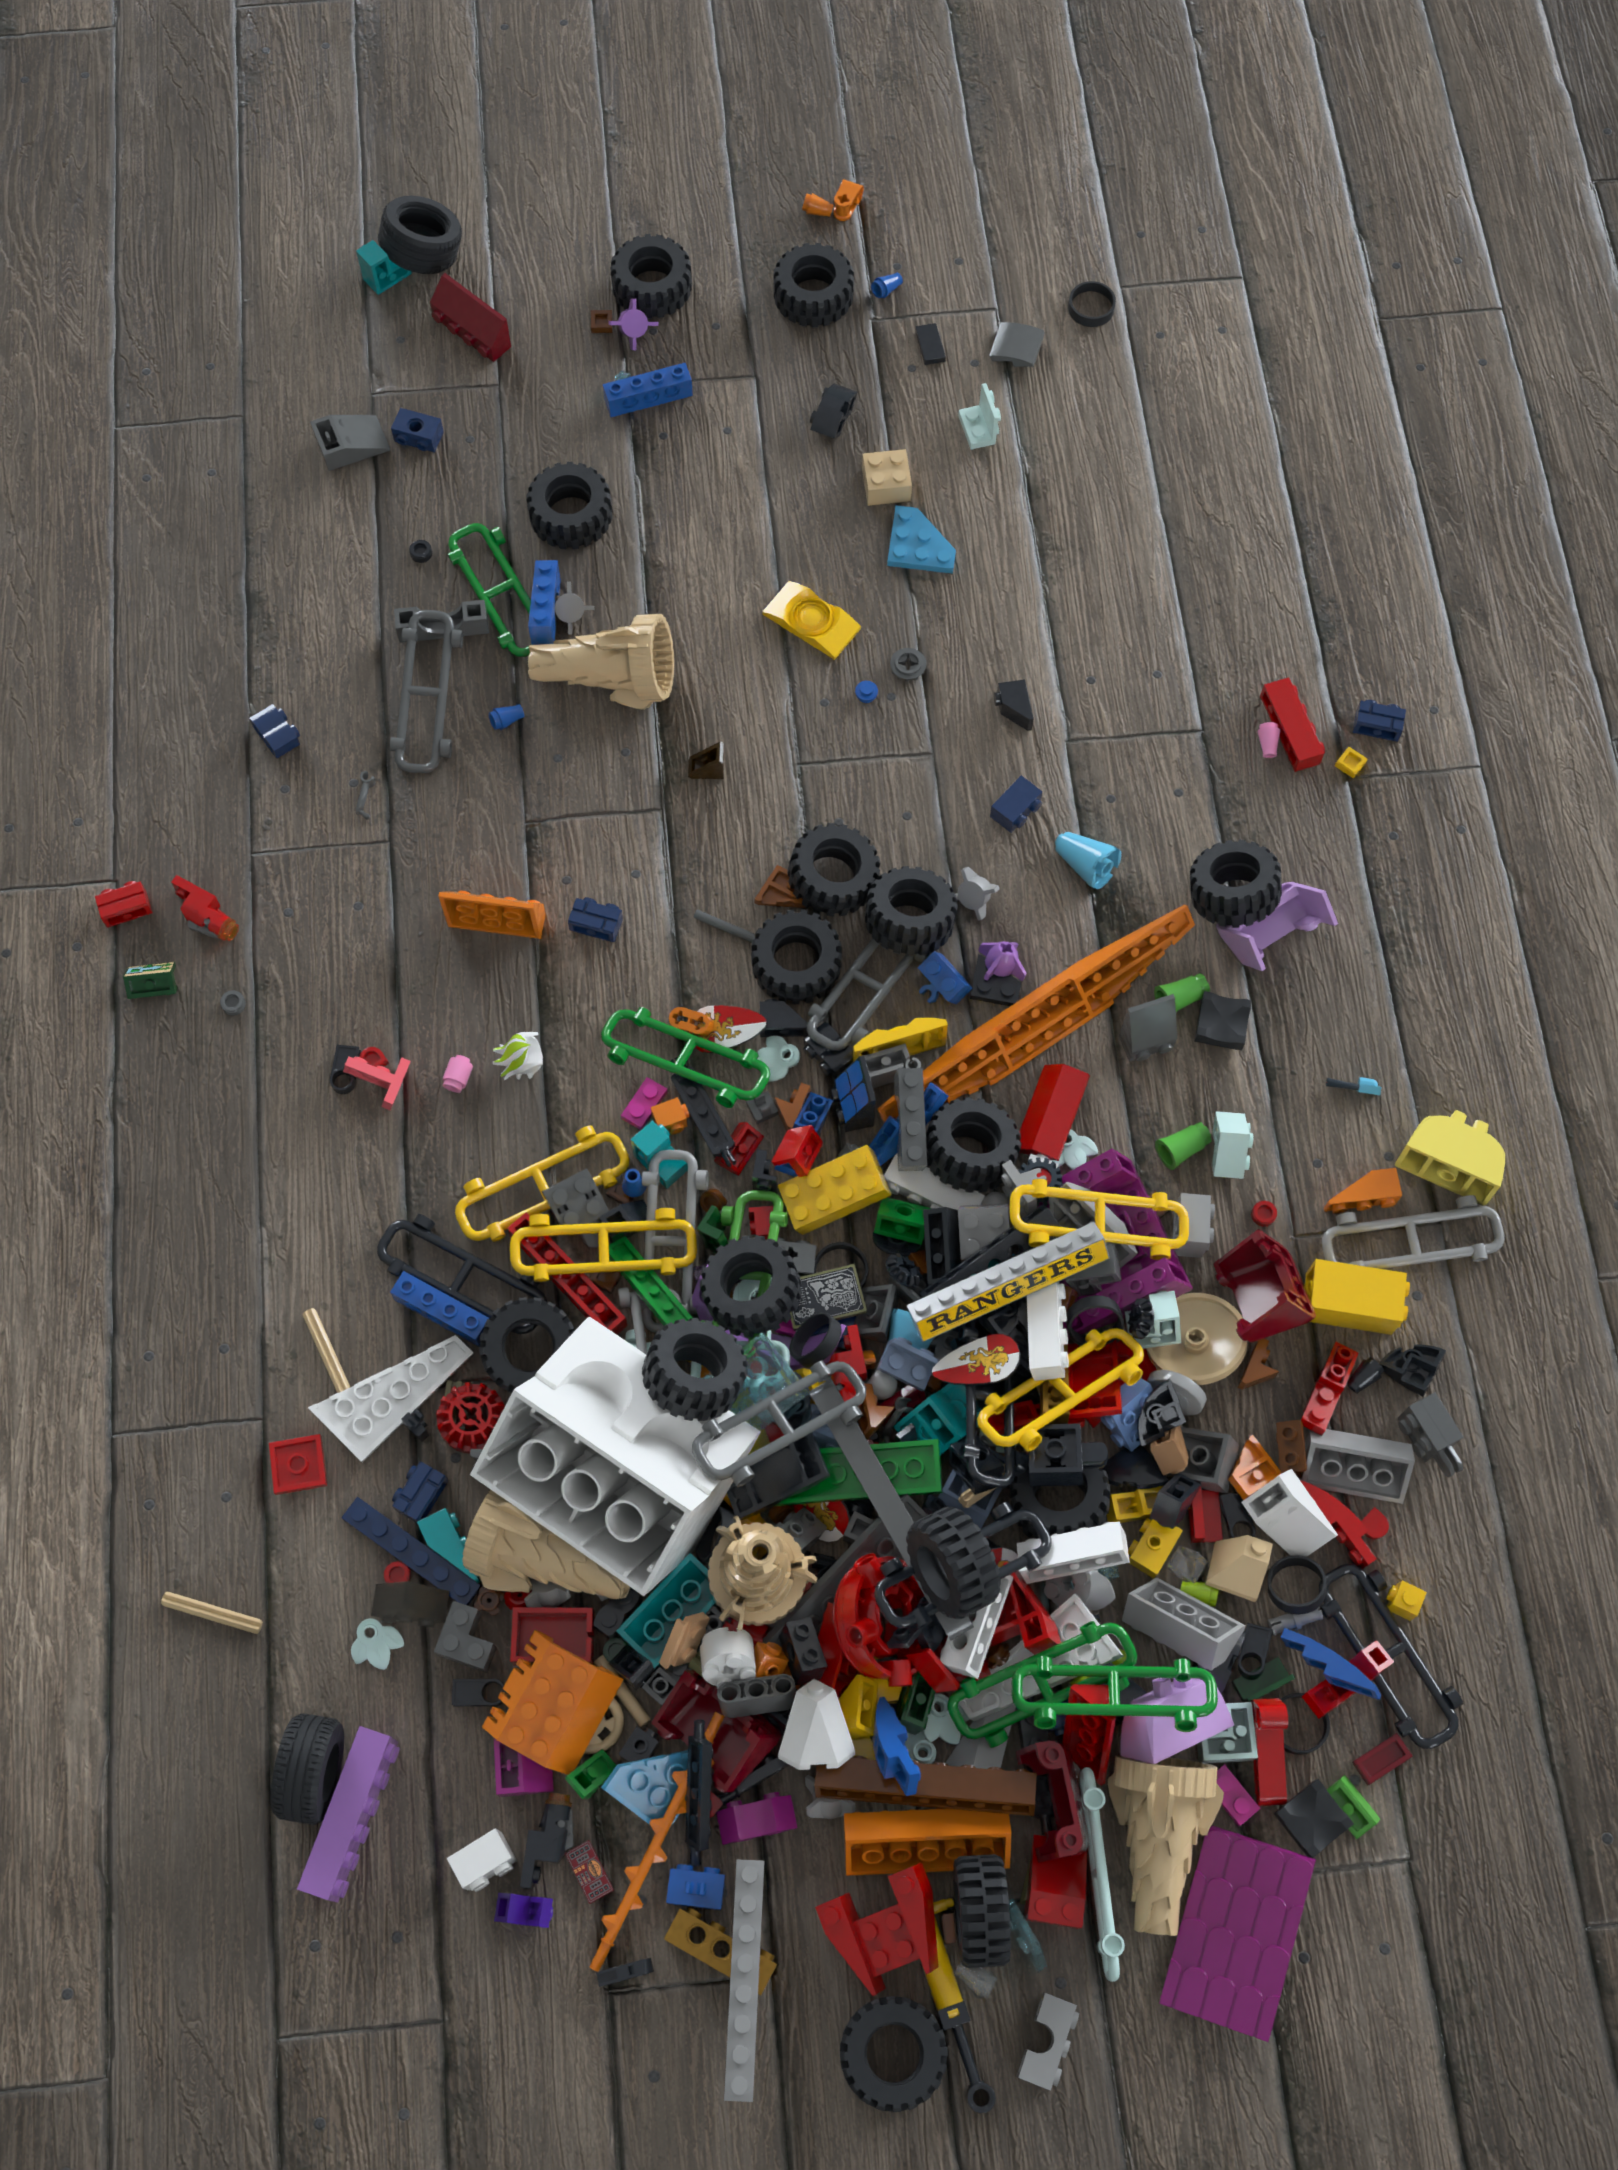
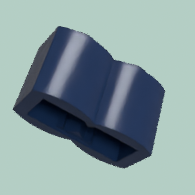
M272 704L249 718L252 727L276 759L300 745L298 740L300 733L293 724L290 726L286 722L288 718L281 708L277 709Z

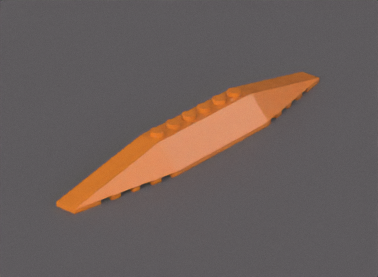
M1184 904L1081 959L963 1037L923 1070L924 1091L931 1082L949 1096L944 1103H950V1101L962 1095H970L979 1091V1088L985 1085L991 1086L996 1084L1109 1008L1114 1003L1113 1000L1120 993H1125L1131 987L1130 984L1139 975L1143 976L1148 971L1146 968L1154 960L1158 961L1171 944L1175 945L1195 926L1188 906ZM895 1094L877 1108L884 1123L889 1116L896 1119L899 1116Z

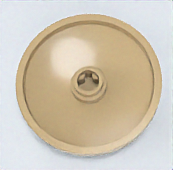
M1187 1293L1177 1297L1181 1343L1146 1348L1152 1364L1157 1370L1177 1372L1193 1380L1198 1385L1214 1383L1229 1376L1241 1364L1247 1351L1248 1341H1243L1236 1332V1323L1243 1319V1317L1229 1302L1211 1294Z

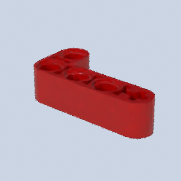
M1279 1698L1253 1699L1251 1702L1258 1758L1253 1760L1256 1802L1258 1806L1285 1805L1287 1803L1283 1729L1288 1728L1287 1708Z

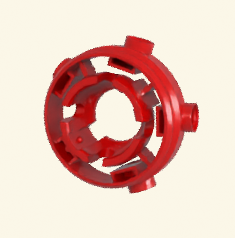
M874 1553L866 1554L854 1563V1566L844 1575L835 1594L833 1623L838 1644L848 1662L861 1674L874 1679L888 1680V1687L913 1685L912 1675L918 1670L911 1663V1660L905 1656L909 1648H888L886 1643L898 1628L890 1623L885 1624L883 1640L880 1638L883 1627L880 1621V1609L874 1598L877 1583L885 1578L880 1571V1567L896 1557L885 1556L877 1558ZM899 1558L903 1567L908 1566L905 1560ZM914 1576L891 1586L885 1591L886 1599L892 1609L901 1608L903 1617L912 1612L919 1603V1600L924 1596ZM947 1636L937 1647V1650L941 1649L944 1646L947 1640ZM895 1654L898 1655L897 1659L893 1661H876V1659L890 1657Z

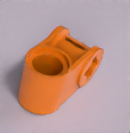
M845 179L842 180L839 190L834 197L836 206L833 215L835 219L847 221L851 218L856 206L861 201L864 186Z

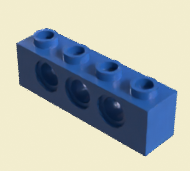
M686 363L603 384L604 400L610 417L693 396L692 379Z
M405 1271L402 1272L390 1291L396 1302L480 1347V1336L483 1333L487 1319H489L488 1317Z

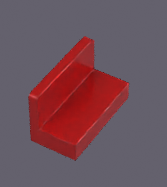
M812 1125L789 1129L771 1162L774 1166L789 1163L798 1177L807 1176L823 1141Z
M1200 1486L1190 1505L1191 1509L1188 1510L1191 1543H1210L1223 1540L1219 1492L1201 1490Z
M916 1638L905 1656L911 1660L914 1667L936 1693L958 1690L960 1684L953 1677V1672L948 1670L940 1661L941 1654L936 1649L933 1652L930 1648L921 1649Z

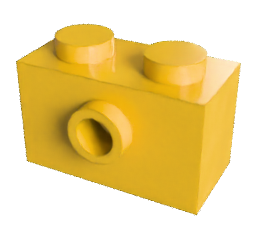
M1146 1518L1139 1530L1143 1533L1139 1542L1134 1539L1128 1549V1554L1131 1555L1129 1557V1564L1154 1579L1183 1530L1177 1526L1174 1529L1163 1527L1156 1520Z

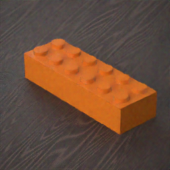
M943 1808L844 1813L846 1876L894 1874L922 1862L925 1872L953 1871L954 1860L959 1856L996 1854L1002 1858L1005 1869L1010 1868L1012 1833L1009 1814Z

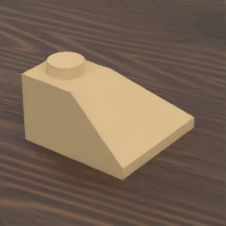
M1249 1535L1216 1541L1205 1585L1256 1602L1269 1565L1273 1544Z

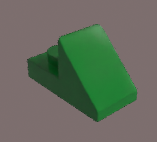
M601 1749L567 1775L565 1780L582 1799H589L605 1783L617 1765Z

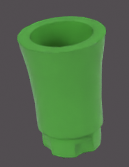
M1199 973L1169 984L1156 986L1154 996L1156 1000L1174 994L1176 1012L1184 1007L1201 1000L1204 991L1210 992V986L1205 976Z
M1198 1122L1170 1136L1156 1140V1152L1163 1164L1168 1169L1174 1170L1189 1157L1212 1142L1211 1133L1202 1122Z

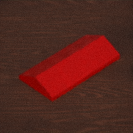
M1066 1064L1044 1065L1019 1131L1021 1135V1149L1019 1153L1027 1155L1041 1154L1047 1156L1050 1160L1059 1161L1090 1078L1088 1073Z

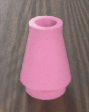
M1274 722L1260 724L1257 733L1263 757L1274 758L1277 756L1280 736L1278 724Z

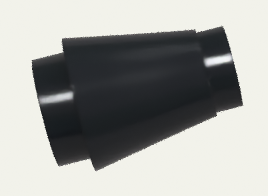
M1369 1357L1367 1360L1363 1359L1346 1384L1354 1393L1358 1394L1381 1379L1384 1369L1372 1357Z

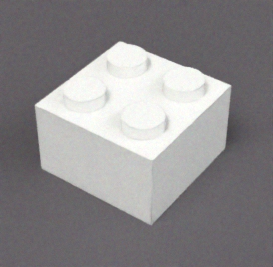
M496 1828L447 1858L461 1887L469 1891L474 1890L475 1892L489 1885L488 1879L494 1875L501 1877L513 1870L512 1864L517 1862L503 1833Z

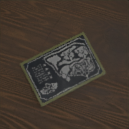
M855 1264L800 1277L802 1295L799 1300L797 1299L799 1306L795 1312H790L794 1331H797L805 1320L819 1312L830 1314L836 1321L867 1313Z

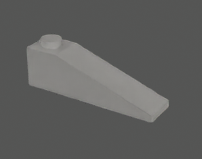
M1011 1705L977 1721H973L970 1728H978L1015 1711L1016 1706ZM1011 1725L1004 1728L1008 1736ZM963 1736L946 1761V1764L958 1767L968 1764L982 1769H988L989 1767L1001 1768L1007 1741L997 1747L990 1748L985 1737L974 1740Z

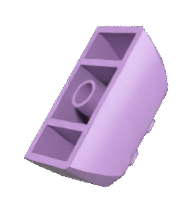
M1156 1678L1152 1680L1153 1691L1134 1699L1129 1704L1202 1706L1207 1701L1206 1685L1200 1679L1179 1682L1173 1678V1682H1171L1170 1678ZM1218 1688L1216 1709L1208 1716L1197 1717V1728L1191 1732L1176 1730L1174 1717L1124 1716L1121 1733V1757L1156 1764L1234 1726L1230 1712Z

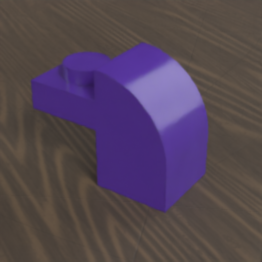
M498 1893L494 1922L549 1928V1922L553 1916V1899Z

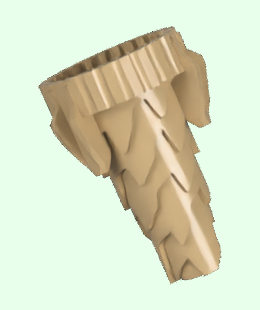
M662 614L636 615L630 626L618 627L615 630H604L594 635L576 636V639L555 640L554 644L529 645L528 674L532 680L542 682L568 681V685L582 684L590 687L613 689L615 691L610 695L611 701L640 710L649 708L653 702L665 700L669 697L672 690L674 677L673 641L668 622Z
M490 1489L475 1515L463 1551V1566L470 1573L480 1576L485 1588L529 1593L532 1589L530 1577L546 1585L550 1581L574 1592L583 1591L592 1595H602L610 1599L626 1598L630 1586Z
M734 1516V1523L728 1528L718 1526L716 1529L722 1538L712 1551V1557L709 1560L708 1582L710 1592L714 1596V1601L717 1606L721 1607L723 1612L719 1619L723 1622L726 1618H733L739 1622L737 1630L742 1631L743 1624H753L755 1626L769 1625L775 1623L776 1620L785 1618L789 1612H792L802 1598L806 1583L817 1582V1577L808 1571V1565L817 1562L815 1556H804L799 1544L794 1541V1538L789 1533H785L782 1528L774 1527L768 1523L760 1524L759 1522L741 1525L739 1516ZM756 1547H763L767 1550L768 1556L764 1560H757L753 1557L752 1551Z
M1121 1755L1115 1756V1770L1108 1778V1788L1119 1824L1128 1825L1127 1847H1131L1129 1868L1133 1876L1131 1901L1135 1902L1134 1930L1137 1932L1175 1936L1178 1933L1180 1897L1185 1887L1186 1873L1189 1874L1191 1870L1193 1845H1197L1198 1834H1208L1221 1807L1224 1792L1216 1783L1217 1767L1214 1765L1170 1757L1156 1764L1121 1757Z

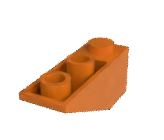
M1397 1169L1372 1170L1330 1199L1324 1207V1212L1332 1211L1334 1214H1338L1353 1208H1357L1358 1211H1364L1381 1205V1208L1395 1206L1402 1197Z

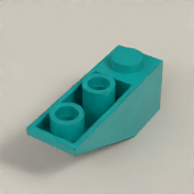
M444 1508L417 1522L427 1545L477 1583L482 1582L479 1576L470 1573L463 1566V1551L467 1537L465 1535L461 1537L457 1529L461 1524L455 1512L450 1513V1511Z

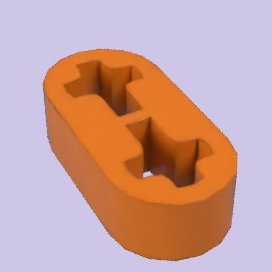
M677 1007L669 1014V1022L673 1027L694 1035L707 1036L714 1027L713 1020L709 1016L694 1010ZM678 1016H680V1017L684 1016V1017H686V1018L688 1019V1021H687V1022H684V1021H680V1022H679V1021L677 1020V1018H678ZM695 1021L700 1023H706L705 1027H698L694 1025Z

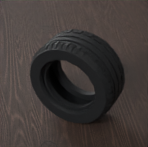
M413 195L398 197L385 206L378 233L379 246L388 255L389 260L401 268L420 274H437L451 267L456 261L462 238L461 224L450 209L432 199Z

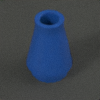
M896 272L891 275L875 278L871 284L874 296L886 298L898 286L902 285V276Z
M518 704L516 706L493 708V711L489 712L488 716L495 730H503L518 719L523 718L524 711L521 705Z
M629 1169L625 1173L622 1183L623 1192L629 1197L641 1196L647 1186L642 1185V1176L636 1169Z

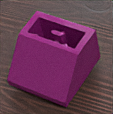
M494 1738L496 1795L508 1797L554 1792L552 1769L543 1767Z

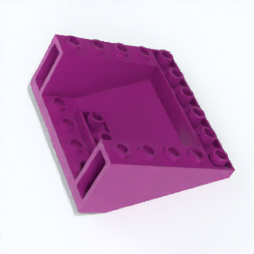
M1113 1148L1062 1176V1185L1070 1182L1090 1189L1092 1192L1149 1198L1132 1161ZM1048 1200V1201H1047L1048 1205H1046L1045 1207L1049 1208V1210H1050V1204H1049V1200ZM1105 1203L1125 1224L1130 1235L1169 1239L1156 1211L1152 1210V1208ZM1135 1245L1138 1253L1120 1268V1282L1101 1284V1292L1093 1295L1077 1296L1076 1301L1094 1295L1111 1298L1119 1305L1124 1319L1125 1311H1131V1305L1135 1304L1136 1299H1149V1294H1155L1159 1291H1175L1177 1298L1193 1290V1287L1174 1249H1171L1170 1259L1164 1257L1160 1260H1153L1150 1258V1247ZM1066 1279L1059 1281L1060 1284L1070 1287ZM1091 1308L1077 1315L1071 1324V1328L1079 1334H1085L1093 1329L1116 1322L1118 1315L1106 1308ZM1063 1322V1329H1066L1068 1339H1071L1068 1334L1066 1322Z

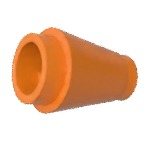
M813 193L812 195L806 194L802 210L806 211V214L830 217L834 204Z

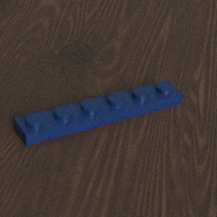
M359 1497L354 1500L341 1517L352 1527L406 1564L410 1569L456 1602L468 1606L479 1592L481 1585Z

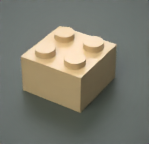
M906 449L864 453L862 457V473L867 505L910 502L912 483Z

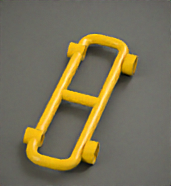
M590 1125L581 1128L575 1133L578 1144L485 1187L481 1178L470 1180L463 1186L467 1196L458 1202L455 1209L456 1219L462 1232L467 1238L474 1241L491 1238L492 1242H496L506 1236L504 1231L525 1212L531 1216L549 1210L550 1207L541 1192L549 1187L541 1171L603 1142L612 1143L620 1158V1163L612 1169L600 1172L598 1176L593 1177L596 1186L603 1184L605 1189L613 1187L618 1183L616 1177L622 1175L629 1167L630 1159L623 1142L617 1135L611 1132L596 1134L593 1126ZM533 1176L544 1199L543 1202L503 1221L494 1222L484 1230L475 1231L472 1229L465 1215V1209L469 1205Z
M1034 1179L1032 1180V1185L1027 1184L1016 1187L1010 1197L1009 1215L1011 1223L1018 1231L1029 1234V1246L1038 1247L1049 1242V1236L1061 1237L1076 1229L1024 1223L1020 1218V1198L1026 1194L1032 1195L1035 1198L1054 1197L1095 1202V1224L1103 1235L1105 1242L1150 1247V1258L1153 1260H1160L1164 1257L1170 1259L1171 1249H1178L1184 1246L1189 1237L1188 1212L1179 1202L1167 1200V1193L1163 1192L1153 1193L1152 1198L1047 1187V1180ZM1105 1203L1152 1208L1154 1211H1174L1179 1218V1235L1176 1239L1105 1232Z
M673 1208L656 1209L655 1220L552 1226H550L549 1215L534 1214L529 1216L530 1227L517 1230L510 1241V1261L512 1267L521 1275L534 1276L535 1282L549 1281V1275L660 1269L661 1275L676 1274V1268L689 1266L697 1255V1237L694 1227L685 1220L675 1219V1209ZM681 1229L686 1233L687 1254L683 1258L664 1257L655 1260L609 1262L608 1233ZM598 1233L599 1262L557 1265L535 1264L533 1266H525L521 1262L520 1241L524 1237Z
M1112 1328L1101 1334L1096 1329H1093L1085 1337L1087 1343L1068 1354L1069 1366L1093 1350H1101L1107 1341L1114 1338L1122 1340L1133 1351L1134 1355L1077 1393L1061 1378L1048 1379L1066 1400L1010 1436L1004 1437L998 1434L988 1423V1418L993 1414L998 1415L1002 1413L1007 1405L1046 1380L1034 1381L1033 1377H1031L1002 1397L997 1393H992L985 1400L987 1406L979 1412L977 1417L978 1426L998 1446L1011 1447L1019 1443L1026 1451H1032L1041 1443L1042 1436L1037 1431L1118 1378H1121L1128 1386L1137 1383L1143 1374V1371L1138 1367L1144 1357L1142 1346L1122 1329Z

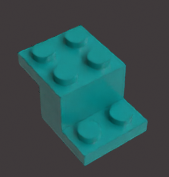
M947 1384L943 1389L929 1396L893 1427L899 1433L912 1423L916 1428L918 1441L939 1440L941 1456L950 1449V1444L961 1441L966 1437L965 1385Z

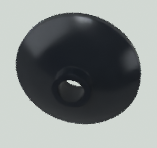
M873 1232L872 1239L874 1244L887 1254L895 1255L899 1253L902 1256H909L911 1253L918 1252L921 1248L920 1244Z

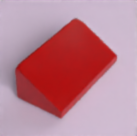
M740 1122L730 1135L736 1145L731 1150L733 1157L737 1161L736 1164L733 1165L730 1158H728L732 1166L727 1167L722 1156L716 1157L714 1160L715 1163L739 1176L764 1138L759 1131L747 1122Z

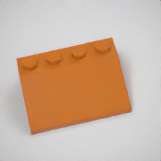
M467 891L439 892L438 897L448 927L541 939L546 912L544 904L539 901H520L513 897L497 898L490 894L474 895Z

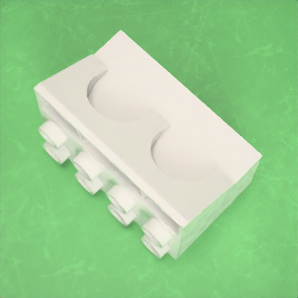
M588 1317L537 1371L533 1378L513 1390L470 1475L638 1593L645 1596L673 1571L689 1553L695 1550L733 1480L731 1477L725 1480H714L708 1477L693 1456L692 1443L700 1433L704 1432L702 1426L711 1420V1417L706 1421H698L697 1418H693V1421L684 1420L682 1416L678 1415L675 1417L670 1415V1411L667 1409L662 1410L657 1405L658 1401L651 1399L648 1394L649 1389L644 1387L642 1381L644 1378L642 1366L646 1354L591 1317ZM728 1410L715 1419L719 1424L735 1414ZM745 1421L723 1433L716 1440L706 1442L702 1450L714 1468L724 1469L749 1454L760 1431Z

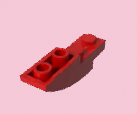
M1338 1342L1334 1343L1304 1407L1300 1419L1304 1427L1321 1436L1324 1434L1340 1394L1348 1381L1359 1354L1358 1352Z
M1300 1480L1338 1534L1335 1538L1341 1544L1344 1543L1350 1551L1348 1554L1351 1560L1357 1566L1360 1565L1362 1569L1374 1562L1376 1557L1361 1538L1369 1531L1358 1517L1326 1491Z

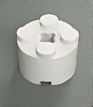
M722 1627L710 1631L703 1637L702 1644L700 1645L701 1668L703 1678L708 1683L717 1686L718 1689L726 1682L756 1677L753 1639L747 1631L743 1629L742 1631L737 1630V1632L728 1631V1627Z

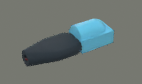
M1359 1077L1357 1084L1331 1078L1326 1080L1327 1087L1351 1089L1374 1095L1381 1094L1382 1087L1378 1086L1377 1081L1374 1079Z

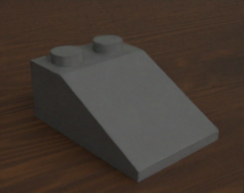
M1174 994L1127 1009L1119 1039L1129 1062L1136 1059L1137 1061H1143L1149 1058L1151 1054L1158 1052L1164 1054L1173 1049L1177 1040Z
M1181 1427L1189 1457L1187 1467L1180 1474L1200 1483L1203 1490L1228 1493L1230 1485L1228 1478L1234 1468L1239 1444L1229 1434ZM1169 1473L1166 1474V1477L1171 1480L1176 1474Z

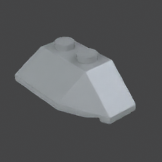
M1066 1182L1064 1185L1060 1187L1065 1189L1091 1191L1090 1189L1084 1188L1082 1186L1070 1182ZM1049 1197L1050 1211L1061 1227L1079 1229L1092 1222L1095 1223V1202ZM1105 1205V1232L1129 1234L1125 1224ZM1106 1242L1110 1245L1113 1244L1118 1251L1120 1268L1138 1253L1135 1245Z

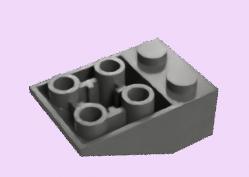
M328 415L310 421L328 471L390 451L376 415Z

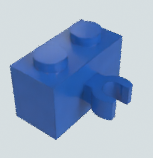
M936 951L917 967L931 982L930 985H924L919 990V993L922 995L928 990L931 991L932 995L927 1000L928 1003L936 1002L940 992L948 1002L958 1004L973 989L944 955Z
M677 1864V1869L670 1868L666 1903L722 1910L726 1876L720 1874L721 1869L704 1867V1872L693 1871L692 1865Z

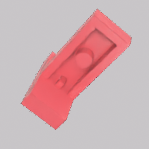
M348 1056L343 1072L388 1089L382 1107L391 1111L411 1061L401 1058L395 1074H392L389 1069L383 1066L374 1067L367 1064L368 1062L363 1058Z

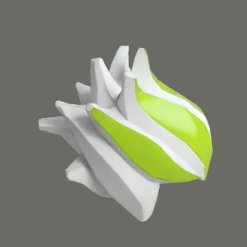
M538 1032L517 1033L505 1045L500 1044V1047L493 1049L494 1052L502 1054L500 1059L493 1061V1065L507 1066L500 1075L501 1077L505 1076L504 1080L515 1074L518 1080L522 1074H527L528 1078L531 1079L543 1065V1055L539 1042L534 1037L539 1035Z

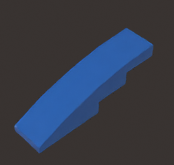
M931 1082L924 1091L925 1126L931 1120L935 1111H938L939 1107L949 1097L943 1090ZM889 1116L869 1145L874 1150L880 1166L897 1154L899 1116L897 1119Z
M1284 1628L1281 1639L1285 1646L1303 1652L1302 1657L1307 1665L1324 1670L1323 1674L1328 1683L1380 1700L1381 1694L1377 1686L1357 1667L1315 1640Z

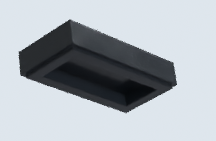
M937 324L915 326V333L924 364L930 365L946 362Z

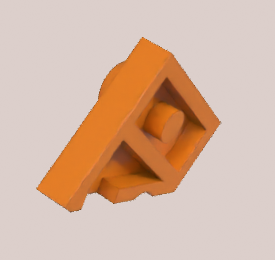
M1251 1435L1246 1440L1228 1480L1242 1499L1245 1500L1279 1476L1281 1470L1254 1435Z

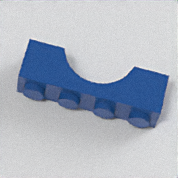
M558 560L535 561L528 623L532 645L554 644L555 598L559 596L561 583Z

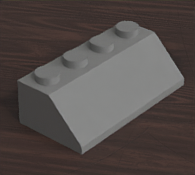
M1308 1429L1305 1441L1307 1470L1301 1472L1302 1477L1300 1480L1323 1490L1403 1504L1415 1463L1412 1444L1326 1429L1321 1436Z
M1157 1577L1128 1593L1122 1621L1129 1624L1134 1630L1145 1633L1157 1643L1170 1647L1177 1654L1186 1656L1198 1663L1200 1667L1213 1670L1225 1662L1245 1629L1244 1624Z

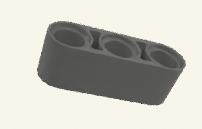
M787 1674L723 1683L717 1690L721 1712L728 1718L789 1710L792 1708L796 1695L795 1681Z

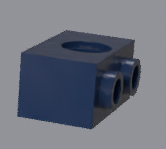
M404 408L399 409L391 427L394 442L434 453L444 433L440 418Z

